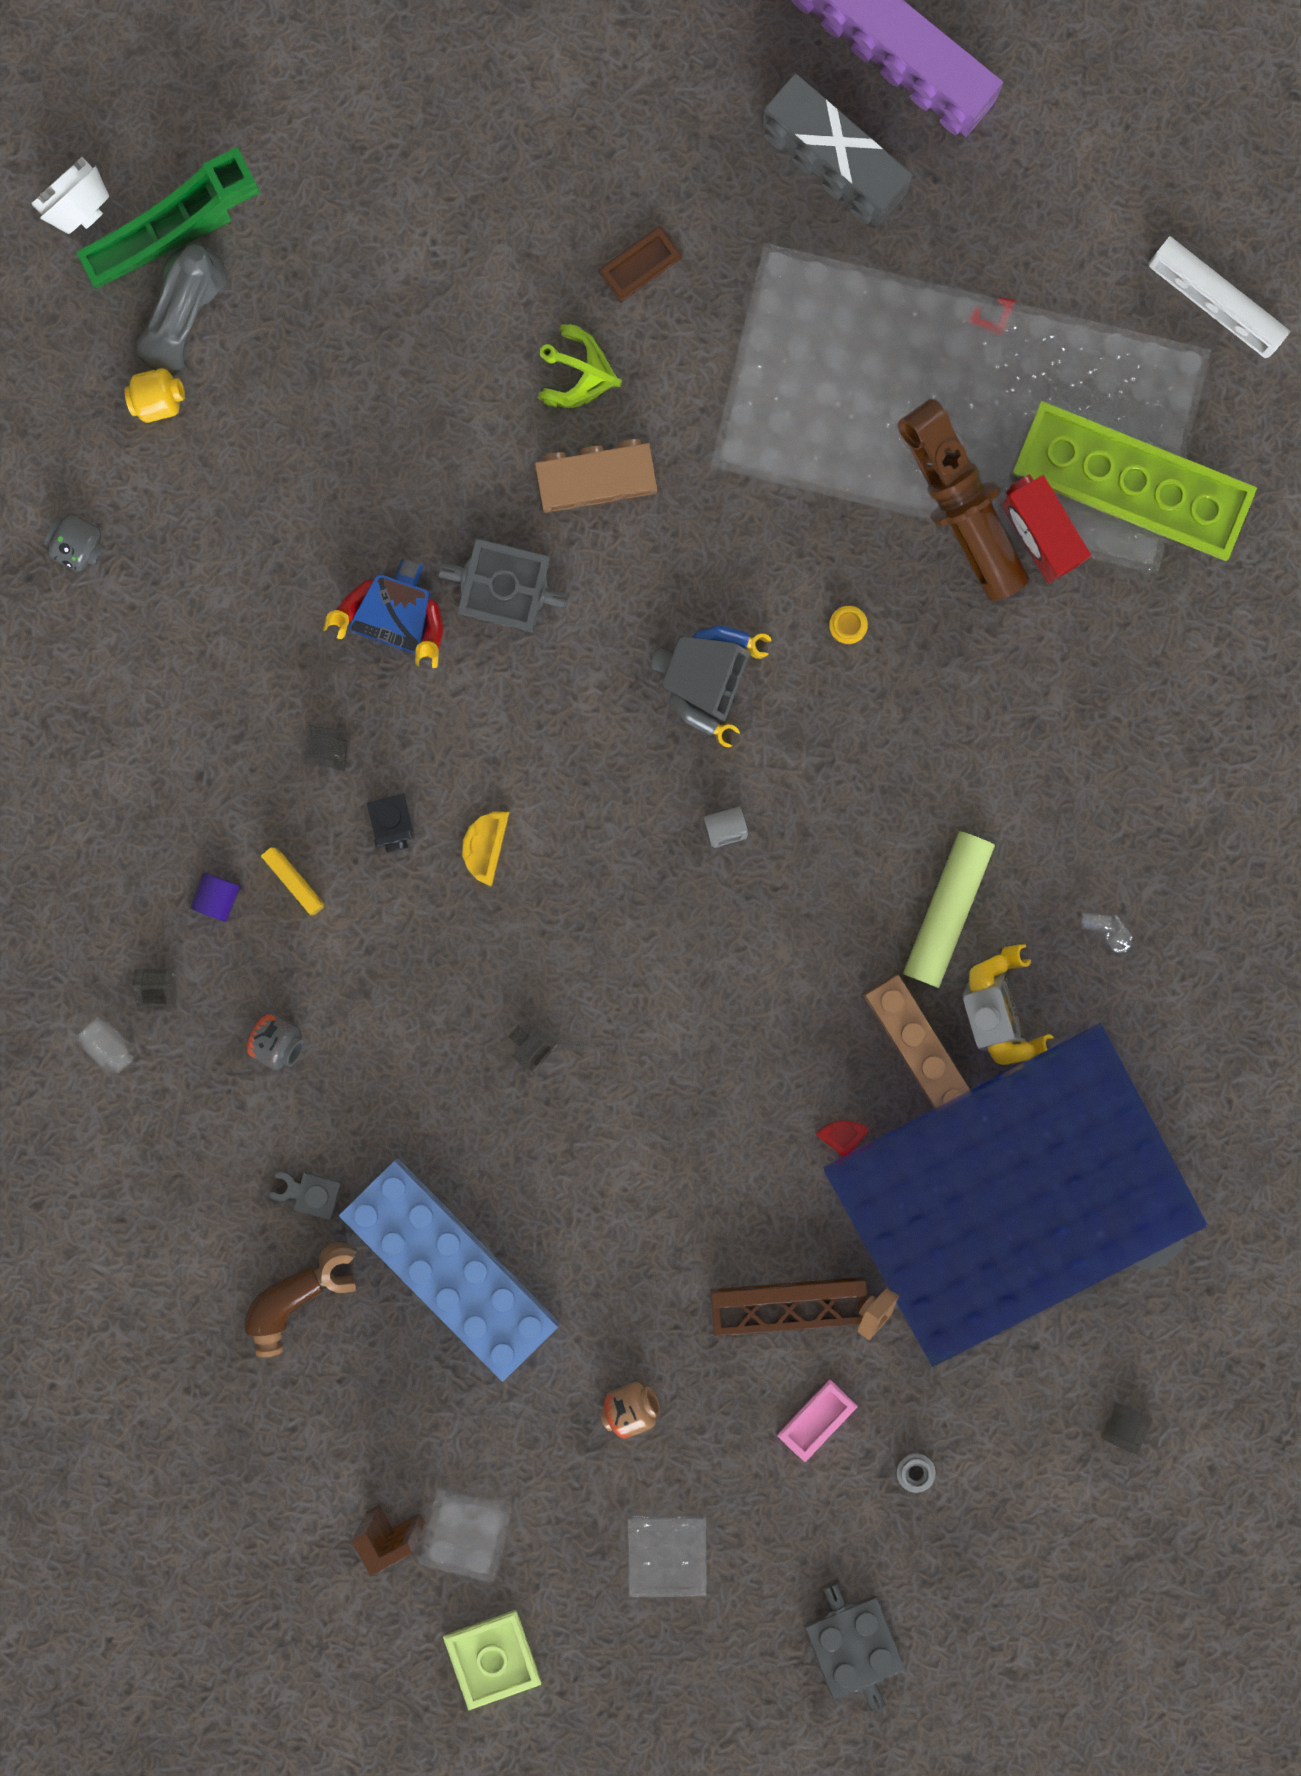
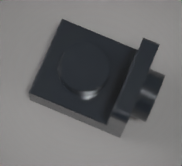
M405 794L366 803L375 836V847L385 846L386 853L409 848L407 841L416 838Z

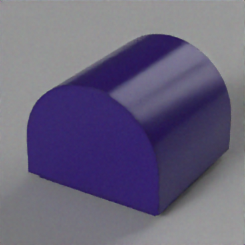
M204 872L190 908L227 922L241 886Z

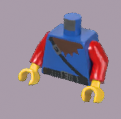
M401 559L395 579L378 574L375 579L365 580L343 599L336 610L327 614L323 630L326 631L330 625H337L340 627L337 638L342 639L350 623L349 630L352 633L414 653L417 666H419L421 658L430 657L432 658V668H437L444 626L439 605L431 599V593L416 587L423 566L406 559Z

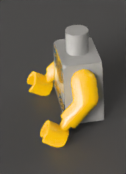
M1025 944L1004 947L1001 955L998 954L975 965L969 972V982L963 993V1001L978 1049L989 1052L993 1060L1001 1065L1024 1062L1031 1059L1039 1062L1058 1054L1057 1051L1051 1053L1046 1047V1041L1054 1039L1050 1034L1033 1039L1029 1043L1025 1040L1006 975L1008 969L1030 965L1031 959H1020V950L1026 947Z

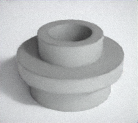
M908 1454L901 1459L897 1466L898 1481L904 1489L910 1492H923L935 1480V1467L932 1461L923 1454ZM920 1466L923 1469V1474L919 1479H912L909 1476L911 1467Z

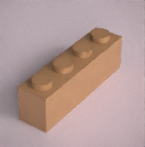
M893 975L863 994L944 1126L949 1127L980 1108L974 1095L899 975Z

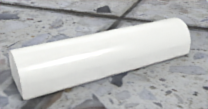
M1171 236L1168 237L1148 263L1152 270L1264 358H1269L1290 333L1288 328Z

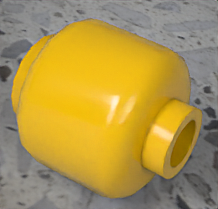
M160 368L133 375L129 386L125 387V400L132 416H138L143 422L149 423L176 416L179 412L180 401L185 400V391L179 378H173L167 369Z

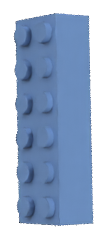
M398 1158L339 1215L502 1382L558 1328L559 1321Z

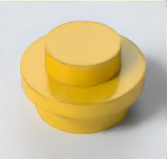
M855 606L838 608L832 614L829 622L832 636L843 644L857 643L864 637L868 628L866 615Z

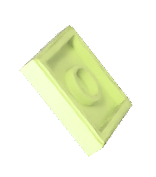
M517 1610L443 1636L468 1710L542 1684Z

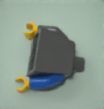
M718 625L697 631L692 637H681L674 652L663 648L657 649L652 659V668L666 674L663 688L671 692L670 703L685 723L707 735L715 734L718 743L725 747H732V745L722 740V732L728 728H731L738 734L740 732L732 724L725 723L720 725L719 720L725 721L749 656L762 659L769 655L756 649V641L762 640L770 643L772 640L767 634H758L751 638L747 632Z

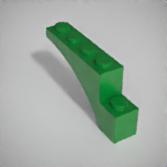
M238 147L203 163V167L161 202L121 228L77 251L76 253L93 287L98 289L231 222L232 219L227 211L228 209L261 193Z

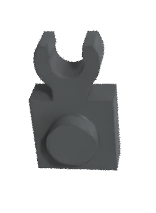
M278 1171L275 1173L276 1178L286 1181L288 1188L285 1193L271 1191L269 1197L276 1201H285L289 1198L296 1199L294 1211L332 1220L342 1182L307 1172L303 1173L302 1181L297 1182L288 1172Z

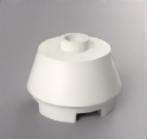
M81 157L31 204L42 215L40 219L70 234L80 224L86 229L103 214L98 208L110 196L97 167L92 168Z

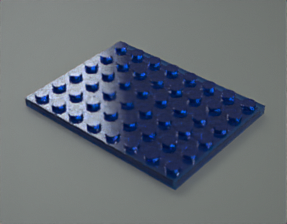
M1101 1023L823 1167L826 1176L889 1290L899 1295L896 1302L932 1367L1208 1226Z

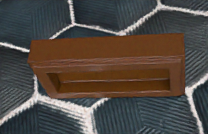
M659 225L601 267L598 273L621 303L681 260L682 255Z

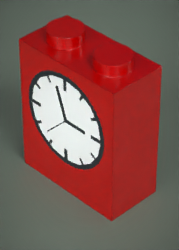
M1029 474L1010 486V489L1006 491L1008 497L1001 504V507L1047 584L1082 565L1092 556L1044 475L1033 480Z

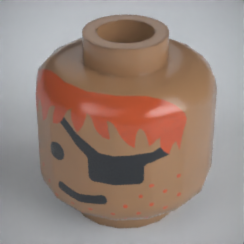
M638 1382L629 1383L608 1392L604 1398V1409L600 1410V1417L606 1430H613L622 1439L630 1438L652 1429L656 1423V1416L660 1415V1405L654 1391L650 1387H644Z

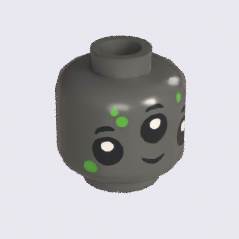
M73 514L67 515L64 519L58 517L49 529L44 544L48 546V555L52 560L76 572L82 571L88 564L96 566L105 549V546L100 544L101 530Z

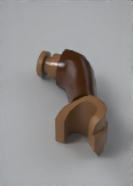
M343 1242L329 1244L322 1250L319 1256V1268L314 1269L311 1266L272 1285L253 1300L245 1317L244 1328L246 1334L253 1336L254 1343L259 1344L255 1347L256 1356L272 1357L283 1352V1344L278 1341L282 1338L281 1331L287 1328L289 1315L302 1304L322 1293V1287L325 1286L336 1293L356 1291L353 1275L336 1276L331 1273L336 1265L342 1263L349 1264L354 1259L357 1252L355 1246Z

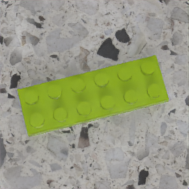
M1043 401L1038 406L1011 475L1020 479L1030 474L1033 480L1044 475L1052 490L1057 494L1224 561H1227L1231 555L1257 490L1255 486Z

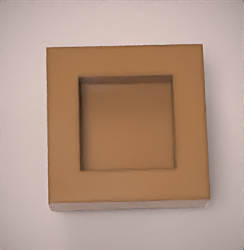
M888 1287L877 1298L871 1295L859 1312L863 1318L857 1332L870 1340L891 1317L899 1295Z

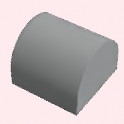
M740 806L703 817L711 847L716 848L747 839L748 829Z

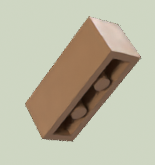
M640 439L619 442L617 449L603 451V446L586 447L580 449L581 455L565 457L564 452L550 453L542 456V462L535 463L544 513L657 494L650 444H641Z

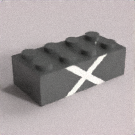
M796 73L765 107L762 128L766 131L763 134L766 140L779 150L784 146L795 156L792 159L794 164L807 175H810L813 171L824 181L821 184L823 189L834 199L839 200L842 197L853 206L850 209L851 213L863 224L868 225L871 222L878 227L908 193L913 174Z

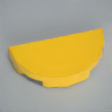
M494 811L481 816L469 826L463 839L462 856L467 869L478 881L491 887L510 812Z

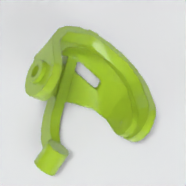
M561 324L559 331L563 337L586 346L587 363L559 353L550 344L543 345L540 349V356L546 362L555 363L558 361L584 372L575 387L566 393L544 388L543 392H539L537 398L548 406L580 407L584 403L586 405L595 400L611 387L621 386L622 380L617 378L602 349L590 334L576 325Z

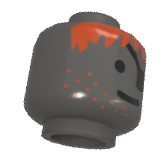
M275 1013L266 1014L259 1020H252L245 1031L244 1037L248 1040L246 1045L247 1053L253 1059L273 1070L294 1065L304 1048L300 1028Z

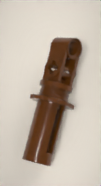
M928 399L898 421V430L903 440L908 444L919 469L929 485L927 491L930 497L936 499L939 505L932 512L931 519L936 526L950 525L988 600L995 601L1006 598L1022 589L1028 583L1029 576L991 504V501L998 496L1000 490L994 482L981 483L978 477L980 472L976 464L970 462L965 448L960 443L951 425L948 413L938 401Z

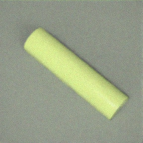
M958 832L903 971L904 975L931 986L940 987L995 845L965 832Z

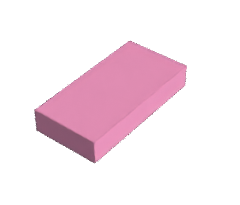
M828 1379L777 1433V1436L797 1456L806 1462L850 1416L858 1405L831 1379Z

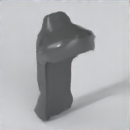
M197 244L188 245L175 251L165 262L162 273L163 286L158 302L145 331L139 337L135 346L138 357L152 370L165 368L174 376L184 368L183 351L185 341L200 308L209 303L227 283L228 278L224 263L211 250Z

